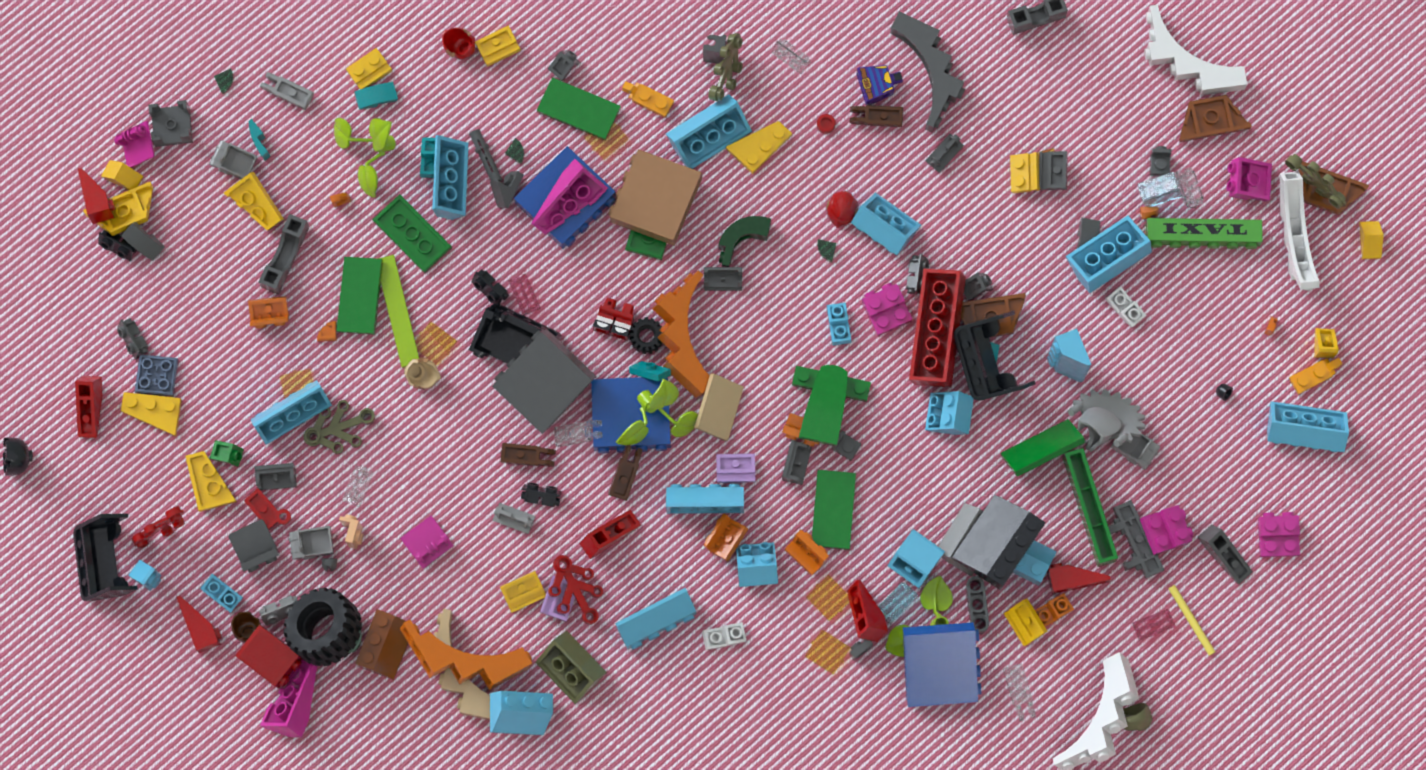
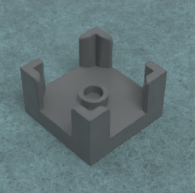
M186 100L177 101L178 106L160 108L158 104L148 105L153 126L151 138L155 147L193 143L190 107Z

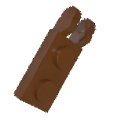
M876 105L850 107V112L865 113V118L851 117V124L902 127L903 107Z
M502 443L500 463L554 467V461L540 460V453L555 455L556 450L541 448V446Z
M626 445L623 450L622 458L619 460L608 495L626 501L638 471V463L642 454V449L637 448L633 461L627 460L631 451V445Z

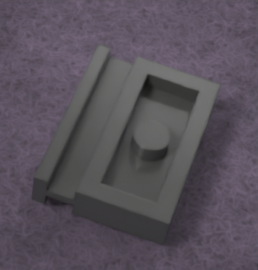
M1067 151L1039 152L1040 190H1067Z

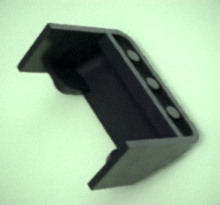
M1015 311L962 325L954 331V339L968 388L975 400L989 399L1026 389L1036 384L1035 381L1017 385L1016 379L1011 373L999 374L989 337L997 335L1000 331L999 319L1014 315Z
M99 514L74 528L73 538L80 594L83 601L121 597L138 590L137 586H128L125 578L118 577L113 541L121 534L119 522L128 518V514Z

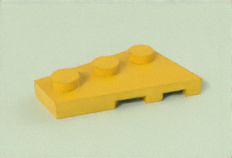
M777 121L726 146V150L747 170L754 174L792 136V133L780 121Z
M254 172L249 173L224 192L240 208H244L250 213V216L266 230L272 229L284 220Z
M124 392L121 412L176 437L182 400L181 398Z
M204 451L185 456L199 512L237 502Z

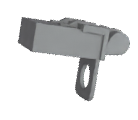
M220 140L209 165L218 168V171L227 175L230 174L242 179L251 173L257 156L232 145V143L229 144Z
M1142 433L1140 437L1132 436L1133 440L1131 443L1125 441L1119 447H1116L1114 443L1112 444V449L1126 457V460L1132 464H1138L1144 470L1151 464L1152 459L1158 454L1160 446L1152 441L1153 439L1148 438Z
M330 526L299 529V531L289 533L292 560L302 558L306 560L334 554Z

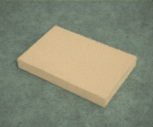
M710 374L694 428L723 441H728L744 387L719 375Z

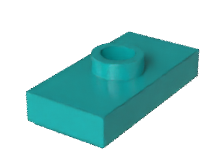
M640 361L629 367V373L659 382L671 376V369L655 365L653 362Z

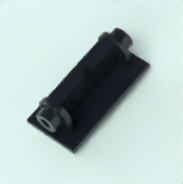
M105 230L102 233L99 232L98 244L102 248L116 253L120 258L132 261V252L136 253L137 250L125 239L119 242L121 235L112 236Z
M481 269L479 272H475L471 282L491 303L500 305L502 300H506L509 297L508 291L499 282L494 286L492 285L495 279L487 271Z
M532 482L524 484L522 490L526 491H522L521 499L524 502L538 504L539 497H541V505L555 507V505L559 506L560 498L557 497H560L562 491L558 490L557 487L546 486L544 488Z

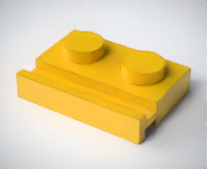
M509 26L475 41L487 67L521 51Z
M375 48L347 67L346 71L359 89L370 87L392 72V68L378 49Z
M1033 152L1031 154L1010 155L1011 192L1015 194L1031 192L1032 190L1039 191V154Z
M535 570L500 586L511 613L545 598L546 595Z
M1028 598L1003 613L1023 646L1030 644L1048 632Z

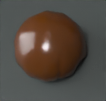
M240 612L232 619V633L237 640L245 643L261 623L259 618L253 616L251 612Z

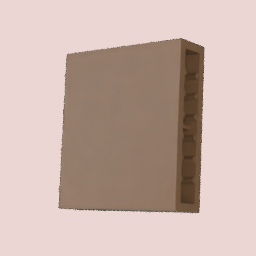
M638 149L636 155L633 154L630 160L631 168L629 172L626 171L624 174L623 187L619 188L616 193L617 201L615 205L610 207L608 215L610 216L611 223L675 246L702 181V172Z

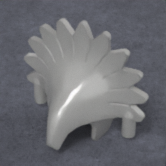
M1106 389L1103 390L1101 395L1095 390H1091L1090 396L1083 393L1080 394L1081 401L1073 400L1074 406L1068 410L1070 416L1081 411L1082 416L1078 421V430L1081 431L1083 428L1088 427L1089 440L1085 448L1090 452L1111 439H1115L1113 443L1116 447H1119L1125 441L1131 443L1133 440L1132 436H1141V432L1138 429H1145L1146 426L1141 422L1145 420V415L1138 413L1141 408L1140 406L1130 405L1131 398L1121 400L1119 392L1111 396Z

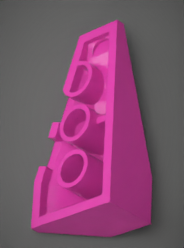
M574 159L562 172L533 219L532 225L546 235L563 224L565 219L571 215L580 213V210L588 204L590 206L594 204L608 187Z
M303 659L301 660V666L290 674V681L284 689L281 687L279 690L280 696L274 704L270 703L260 724L261 727L287 737L302 738L310 717L317 666L309 664Z

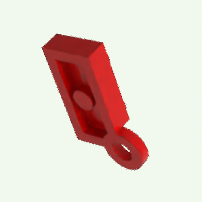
M259 488L243 500L259 519L264 520L269 530L277 523L285 525L291 520L290 512L286 509L278 511ZM282 513L287 515L285 520L280 519Z

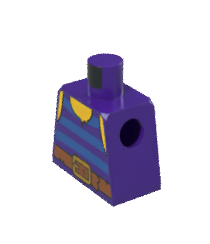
M887 65L857 68L856 75L865 105H872L894 94L893 85L903 82L901 72L890 74Z

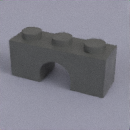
M1043 0L1041 4L1032 8H1027L1025 5L1008 11L1007 21L1012 34L1015 35L1066 18L1068 10L1064 0Z

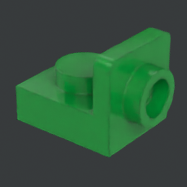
M215 440L210 459L238 467L244 449L232 443Z

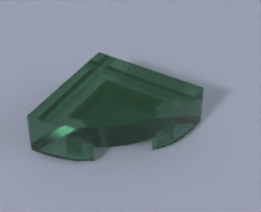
M232 69L214 76L222 94L227 92L232 86L234 78Z
M515 138L505 152V155L522 164L524 149L520 141Z
M818 239L817 246L820 255L832 263L837 243Z

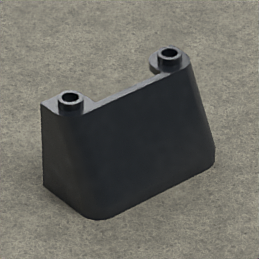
M492 304L485 309L469 350L479 358L491 355L505 363H509L514 357L517 359L521 355L519 351L524 345L527 344L529 346L533 342L531 338L538 330L542 332L548 329L559 341L562 335L556 330L503 305Z

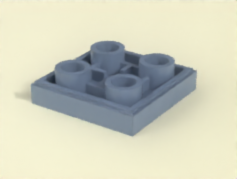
M139 355L135 393L174 397L179 359Z

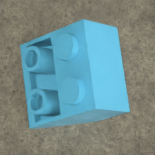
M960 391L930 393L925 430L952 435L969 434L974 398Z
M913 529L889 562L888 567L917 588H920L945 551Z
M774 542L738 545L736 557L739 587L778 584Z

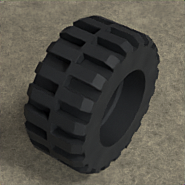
M319 588V591L314 589L309 591V594H303L300 596L301 599L299 601L296 600L293 603L294 606L287 612L288 618L284 622L286 627L284 629V636L290 649L304 661L314 666H329L331 662L337 663L341 661L340 658L347 657L349 655L348 652L355 648V642L359 640L361 635L359 630H362L361 615L356 606L340 592L334 589ZM334 615L333 624L329 631L322 637L312 640V632L316 624L322 618Z

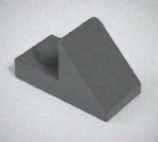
M511 171L505 176L504 184L499 181H490L498 208H509L524 174L519 171Z

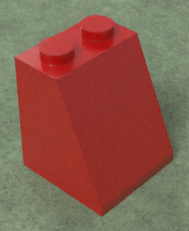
M261 625L256 628L235 655L277 688L285 686L290 679L288 676L302 664L300 656Z

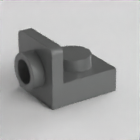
M560 51L548 67V70L562 81L580 61L576 59L577 55L572 51Z
M1157 146L1152 149L1150 154V175H1170V155L1172 149H1167L1165 146Z
M977 272L966 279L964 294L967 300L971 301L985 291L993 290L991 286L992 280L987 274Z
M842 430L839 434L837 447L832 446V450L852 461L861 447V443L846 435L845 431Z
M862 639V643L860 641L855 643L851 647L852 651L849 654L851 658L855 661L873 647L872 641Z

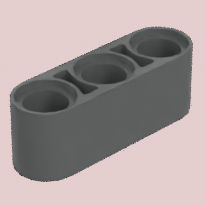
M973 576L968 579L966 584L970 623H974V627L975 621L982 620L985 623V627L978 630L979 634H983L989 626L984 581L980 577ZM977 582L980 585V589L977 591L972 590L970 583ZM979 601L983 607L980 610H976L973 608L972 603Z

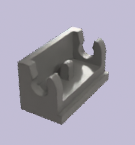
M709 35L707 39L714 40L716 43L713 46H703V62L719 64L725 59L720 57V49L722 46L727 45L726 35Z
M704 267V291H742V267Z
M791 440L782 475L783 481L803 485L812 449L809 445Z
M293 463L254 466L256 486L260 490L297 487L296 467Z

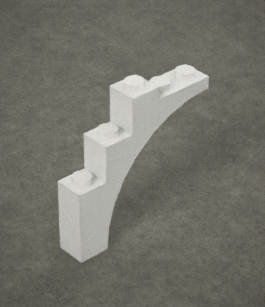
M1158 5L1150 6L1148 12H1146L1147 24L1150 23L1149 39L1153 42H1149L1147 49H1144L1145 59L1149 60V66L1172 63L1170 64V73L1174 75L1175 81L1197 78L1195 79L1196 90H1199L1200 96L1245 90L1247 79L1244 66L1228 67L1215 65L1190 54L1168 32L1161 18Z
M1299 171L1280 173V216L1284 222V244L1288 250V272L1291 279L1296 280L1300 290L1309 291L1314 288H1320V281L1313 264L1307 236L1303 178Z
M1120 652L1103 660L1105 673L1103 695L1097 713L1089 727L1072 746L1053 758L1054 765L1060 770H1072L1074 767L1087 763L1093 758L1100 763L1116 755L1111 734L1118 733L1128 727L1123 706L1130 705L1133 701L1139 699L1129 660Z

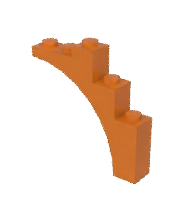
M699 270L694 274L690 272L683 279L685 283L682 287L677 286L673 292L669 291L665 295L661 293L655 299L656 305L652 308L666 322L661 327L660 331L662 333L657 338L672 351L665 358L667 362L663 367L671 369V375L695 398L704 393L710 376L695 355L688 331L690 300L697 284L704 276Z

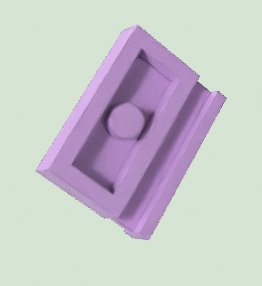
M755 453L716 454L717 483L755 482Z
M554 575L551 578L548 589L553 585ZM562 579L560 585L561 593L557 597H551L547 590L539 613L567 622L575 599L574 595L572 594L568 613L562 615L557 611V606L562 602L567 586L565 579ZM552 588V592L557 594V589ZM561 605V610L566 611V606Z

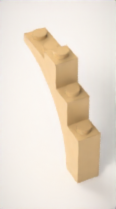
M443 609V612L438 615L437 624L439 629L438 632L434 633V636L453 647L451 641L453 613L451 610ZM450 668L441 673L439 678L441 689L463 695V697H459L457 708L460 709V714L490 720L489 694L479 689L470 680L459 684Z

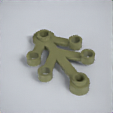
M739 33L730 34L727 39V45L722 46L720 49V57L725 59L714 66V74L720 75L717 86L712 85L709 89L708 97L710 100L719 101L723 99L725 92L722 88L725 79L726 89L734 90L736 88V79H732V72L740 73L743 66L742 62H738V49L742 47L743 43Z
M1297 154L1290 155L1285 160V164L1291 170L1297 171L1300 169L1304 173L1302 175L1303 181L1306 184L1317 187L1315 191L1320 196L1328 198L1335 208L1340 209L1346 206V197L1341 192H1337L1332 185L1335 182L1334 178L1329 174L1321 178L1318 173L1320 166L1316 162L1311 161L1306 168L1301 164L1303 161Z
M341 400L337 404V410L329 427L322 429L325 419L331 417V411L327 408L325 410L329 411L328 415L323 416L322 412H320L314 427L308 428L304 432L303 438L309 446L321 444L332 449L335 454H341L344 451L342 443H334L324 437L333 435L349 442L352 447L358 448L362 445L361 438L342 430L361 423L366 425L372 424L375 420V414L373 410L365 408L361 410L359 416L340 422L343 414L349 410L348 402ZM341 404H347L345 409H340ZM370 414L371 419L365 420V415ZM312 434L317 435V438L315 440L310 439V436ZM357 438L359 443L355 445L352 442ZM336 445L341 446L340 451L334 450Z

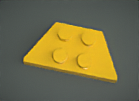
M151 181L110 198L115 203L116 210H113L115 218L96 224L114 236L126 231L133 222H137L139 225L147 222L153 192ZM84 209L83 212L88 217L87 211Z

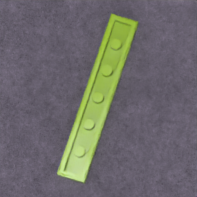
M390 255L378 258L383 260L381 285L401 367L406 368L412 359H419V354L395 256Z

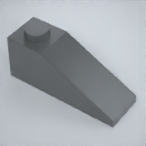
M1211 524L1198 536L1206 550L1237 584H1240L1253 572L1222 529Z

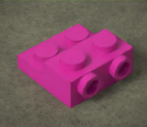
M1242 157L1231 160L1227 169L1231 175L1226 186L1227 191H1229V197L1243 200L1250 198L1265 202L1269 201L1272 164Z
M888 283L881 287V291L877 293L874 290L870 291L862 299V304L877 336L913 320L897 284L892 285V283Z
M1179 505L1140 518L1153 555L1187 545L1193 541V531L1190 527H1187L1185 523L1186 513L1183 509H1180Z
M1272 512L1263 513V517L1258 518L1260 557L1300 556L1299 515H1294V512H1283L1282 516H1274Z

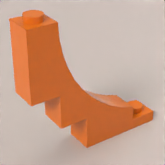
M411 620L404 622L400 627L401 632L429 678L450 668L459 684L480 674L487 688L491 690L528 670L533 664L530 654L523 647L505 654L475 655L457 650L445 644L430 631L420 636L419 628Z

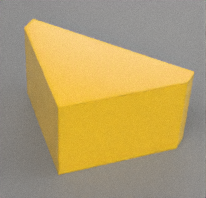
M113 160L108 162L101 175L102 178L127 190L138 187L143 179V175L123 162Z
M1379 221L1359 222L1362 259H1381L1384 234Z
M1315 328L1314 358L1334 359L1339 351L1335 330Z

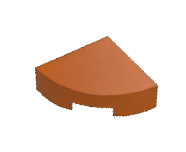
M348 193L329 196L335 208L351 202Z
M1140 207L1142 219L1151 218V215L1155 217L1159 215V207Z
M1270 317L1264 334L1269 336L1273 334L1278 318Z
M337 322L327 323L319 331L317 341H337Z

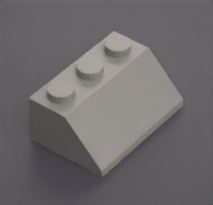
M964 503L938 547L945 551L941 558L972 576V571L952 559V556L983 512L980 508Z

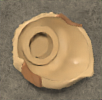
M428 358L412 359L404 369L408 383L417 389L425 390L432 388L441 379L437 366Z

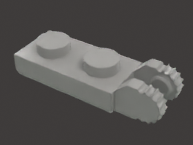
M266 73L265 77L275 82L276 85L272 87L262 82L260 84L262 89L299 108L307 109L314 96V92L281 76L278 77L272 73Z

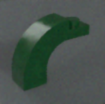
M749 216L731 224L724 231L718 244V250L725 251H721L719 263H722V267H730L734 249L741 241L750 238L767 241L771 218Z

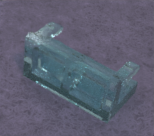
M1174 172L1138 183L1141 199L1146 207H1152L1183 196Z
M901 582L878 607L884 614L885 620L891 625L917 598L918 594L905 582Z

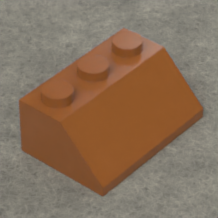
M377 609L355 664L360 668L394 680L408 646V642L400 630V627L406 621Z

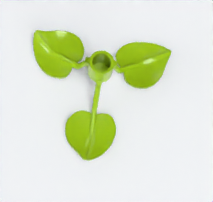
M336 118L334 137L340 148H348L350 141L373 142V149L379 152V154L368 160L365 166L360 165L358 169V181L361 188L367 195L375 198L378 178L375 169L369 165L379 157L384 156L386 151L395 149V139L389 135L392 122L374 118L369 126L372 138H352L350 124L345 119Z
M662 379L659 388L653 395L649 390H645L637 396V401L642 406L640 411L644 421L638 420L631 424L618 438L616 443L619 445H635L646 437L649 431L646 426L648 424L646 412L653 413L658 409L674 424L670 432L675 437H683L692 432L698 414L694 411L686 412L679 417L678 421L669 416L662 408L673 404L679 396V391L673 383Z
M938 576L925 585L920 595L923 608L926 610L933 609V613L937 616L931 621L930 626L949 624L947 618L941 616L937 610L945 611L953 602L950 588L946 585L943 578ZM898 625L889 633L885 648L892 655L904 657L903 627H909L907 625Z

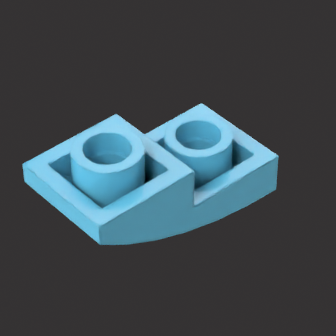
M846 303L827 305L832 346L851 343Z
M211 574L200 588L230 613L243 598L214 574Z

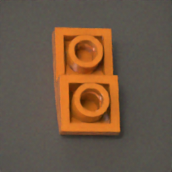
M1063 593L1035 611L1044 626L1047 627L1072 612L1074 608Z

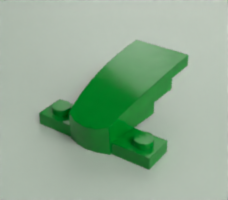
M836 365L821 366L820 370L796 366L792 386L812 390L799 438L837 447L845 398L867 402L871 382L850 378L845 369Z

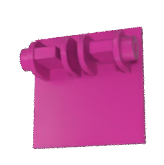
M148 121L116 135L114 142L116 145L123 146L126 164L130 168L155 157Z
M432 515L400 538L422 569L454 547Z

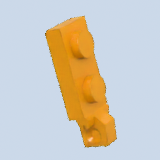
M625 81L622 87V91L630 94L628 98L632 102L666 118L674 103L673 99L637 82L633 85Z
M1327 358L1289 377V380L1299 395L1332 378L1336 374L1335 369L1341 367L1343 363L1340 358L1331 362Z

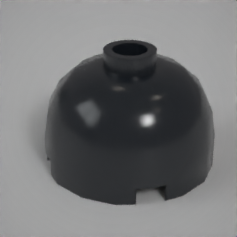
M4 437L3 447H6L3 452V469L5 476L19 475L28 468L29 462L33 461V452L28 450V446L23 440L15 437Z

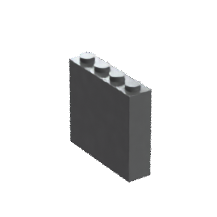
M548 329L542 332L538 330L532 336L533 342L529 346L526 344L519 351L521 355L517 359L514 357L506 365L508 369L505 372L501 371L494 378L496 382L492 386L542 434L551 427L597 377Z

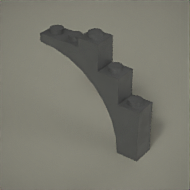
M899 11L891 26L890 33L904 41L914 50L923 62L929 75L932 87V108L925 130L933 132L934 128L938 129L942 121L940 117L942 112L947 111L951 102L956 103L958 98H962L965 92L963 88L964 81L949 75L953 63H951L952 56L936 49L941 40L939 37L940 30Z

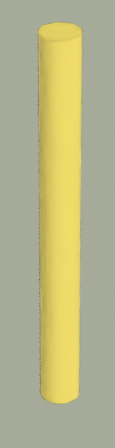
M1173 585L1168 588L1207 654L1210 656L1215 653L1214 648L1176 586Z

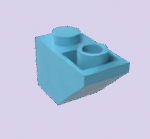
M139 560L129 573L133 580L149 591L159 585L160 577L162 576L156 569L142 560Z

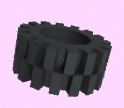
M644 317V320L638 319L637 323H633L629 333L630 342L639 353L641 351L643 354L647 352L652 354L653 351H658V348L662 346V342L657 338L662 333L660 331L662 326H660L658 321H654L653 318L650 320L648 317ZM642 330H652L654 339L648 343L641 341L639 335Z

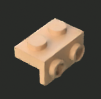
M347 514L345 517L340 516L339 521L344 527H348L345 542L349 548L357 549L358 545L362 544L364 537L361 523L355 516Z

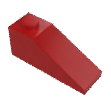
M77 168L87 215L92 224L115 218L113 210H116L113 199H109L106 192L82 168Z
M82 376L75 381L78 437L97 438L103 397L102 377Z
M629 510L588 533L579 544L588 557L592 559L632 533L641 524L633 512Z
M1062 563L1051 565V568L1047 571L1052 594L1105 584L1111 580L1109 575L1070 565L1063 566Z
M857 579L847 590L858 638L878 642L888 632L885 617L862 581Z
M180 595L177 596V601L196 651L201 653L221 645L219 639L222 638L219 628H215Z

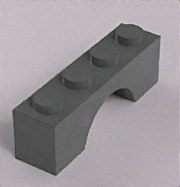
M289 214L282 229L277 251L270 263L265 266L260 277L259 284L261 288L279 295L310 228L306 220Z

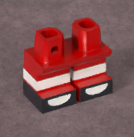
M607 298L603 306L600 305L599 313L593 324V331L606 335L611 333L613 337L628 341L630 329L634 321V306L624 303L622 311L615 310L617 301Z

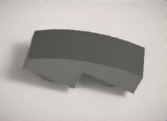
M1081 217L1077 234L1079 236L1077 248L1100 233V221Z
M133 222L121 235L132 247L152 261L165 248L153 234L149 235L137 222Z

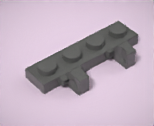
M1132 500L1114 507L1113 511L1117 518L1113 520L1115 524L1109 526L1110 534L1121 532V535L1125 534L1133 551V554H1131L1132 559L1122 564L1125 571L1135 567L1137 571L1142 570L1146 579L1163 572L1162 563L1158 555H1153Z

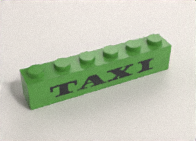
M1147 218L1145 223V235L1151 241V247L1159 248L1162 245L1180 248L1183 245L1189 246V248L1208 246L1210 249H1216L1219 246H1227L1228 249H1237L1238 246H1244L1246 249H1257L1263 242L1262 220Z

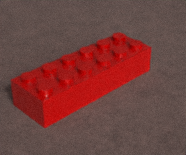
M923 269L909 380L914 385L952 388L957 350L954 331L960 326L966 276L960 270Z

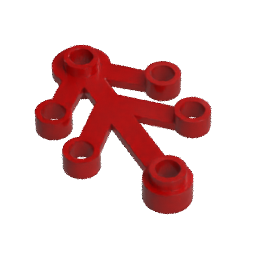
M179 506L166 511L167 517L145 526L143 532L137 533L132 537L134 545L138 549L149 545V539L160 530L163 537L172 535L174 531L168 524L172 522L175 529L185 525L182 518L184 511Z
M558 556L553 562L556 575L553 585L548 589V593L551 597L560 595V585L563 577L567 581V586L562 602L557 606V611L562 615L569 612V604L573 594L583 612V622L588 625L597 622L599 614L594 608H589L581 590L590 593L594 598H598L603 594V589L599 585L593 586L576 580L572 573L579 574L583 580L589 581L594 577V571L591 568L585 569L572 564L568 556ZM560 562L565 564L564 569L560 567ZM585 571L590 573V577L585 576ZM552 588L557 589V594L552 592ZM595 588L599 590V595L594 593ZM561 605L566 606V611L561 610ZM590 614L592 616V620H588L586 618V615Z

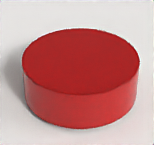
M823 114L818 118L817 129L821 133L829 134L835 129L836 121L832 115Z

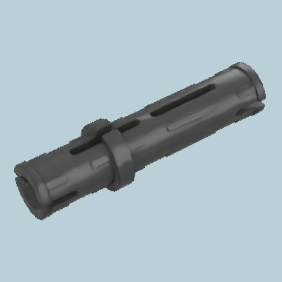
M480 129L470 132L469 135L474 143L475 152L479 154L490 180L501 182L503 179L491 156L490 147L485 143ZM479 142H480L481 145H482V148H483V150H484V152H485V155H484L483 152H482V149H481V147H480V145H479ZM487 159H488V161H489V163H490V165H491V167H492V169H493V172L491 171V169H490V167H489V165H488V163H487Z

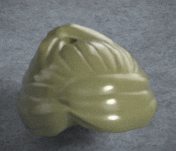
M1138 703L1123 708L1128 725L1124 730L1143 731L1150 727L1153 719L1149 706L1146 703Z

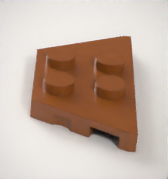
M1227 95L1190 101L1179 142L1248 130L1252 126L1250 122L1244 119L1240 110L1232 104Z
M1304 161L1301 163L1306 168L1309 165V163H1306ZM1320 168L1318 173L1321 178L1326 174L1331 175L1335 180L1332 185L1337 192H1341L1346 197L1345 201L1347 204L1340 209L1335 208L1328 198L1320 196L1315 191L1317 187L1306 184L1303 181L1304 203L1340 215L1368 189L1369 185ZM1298 169L1300 175L1302 176L1304 173L1300 169Z
M1026 293L963 302L961 320L966 325L985 318L1015 311L1014 315L999 319L1000 331L992 337L1011 335L1015 331L1026 300Z

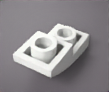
M1121 286L1105 298L1109 305L1131 328L1147 316L1139 305L1131 300Z
M743 622L702 631L706 650L727 647L747 641Z

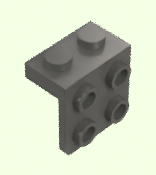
M260 519L229 535L230 542L241 562L240 566L243 572L246 570L249 573L260 568L259 564L263 562L269 564L277 560L276 556L279 555V551L264 520Z

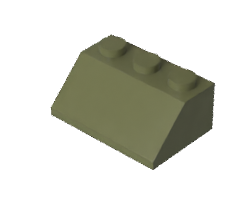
M568 631L555 638L535 662L574 704L578 703L607 673Z

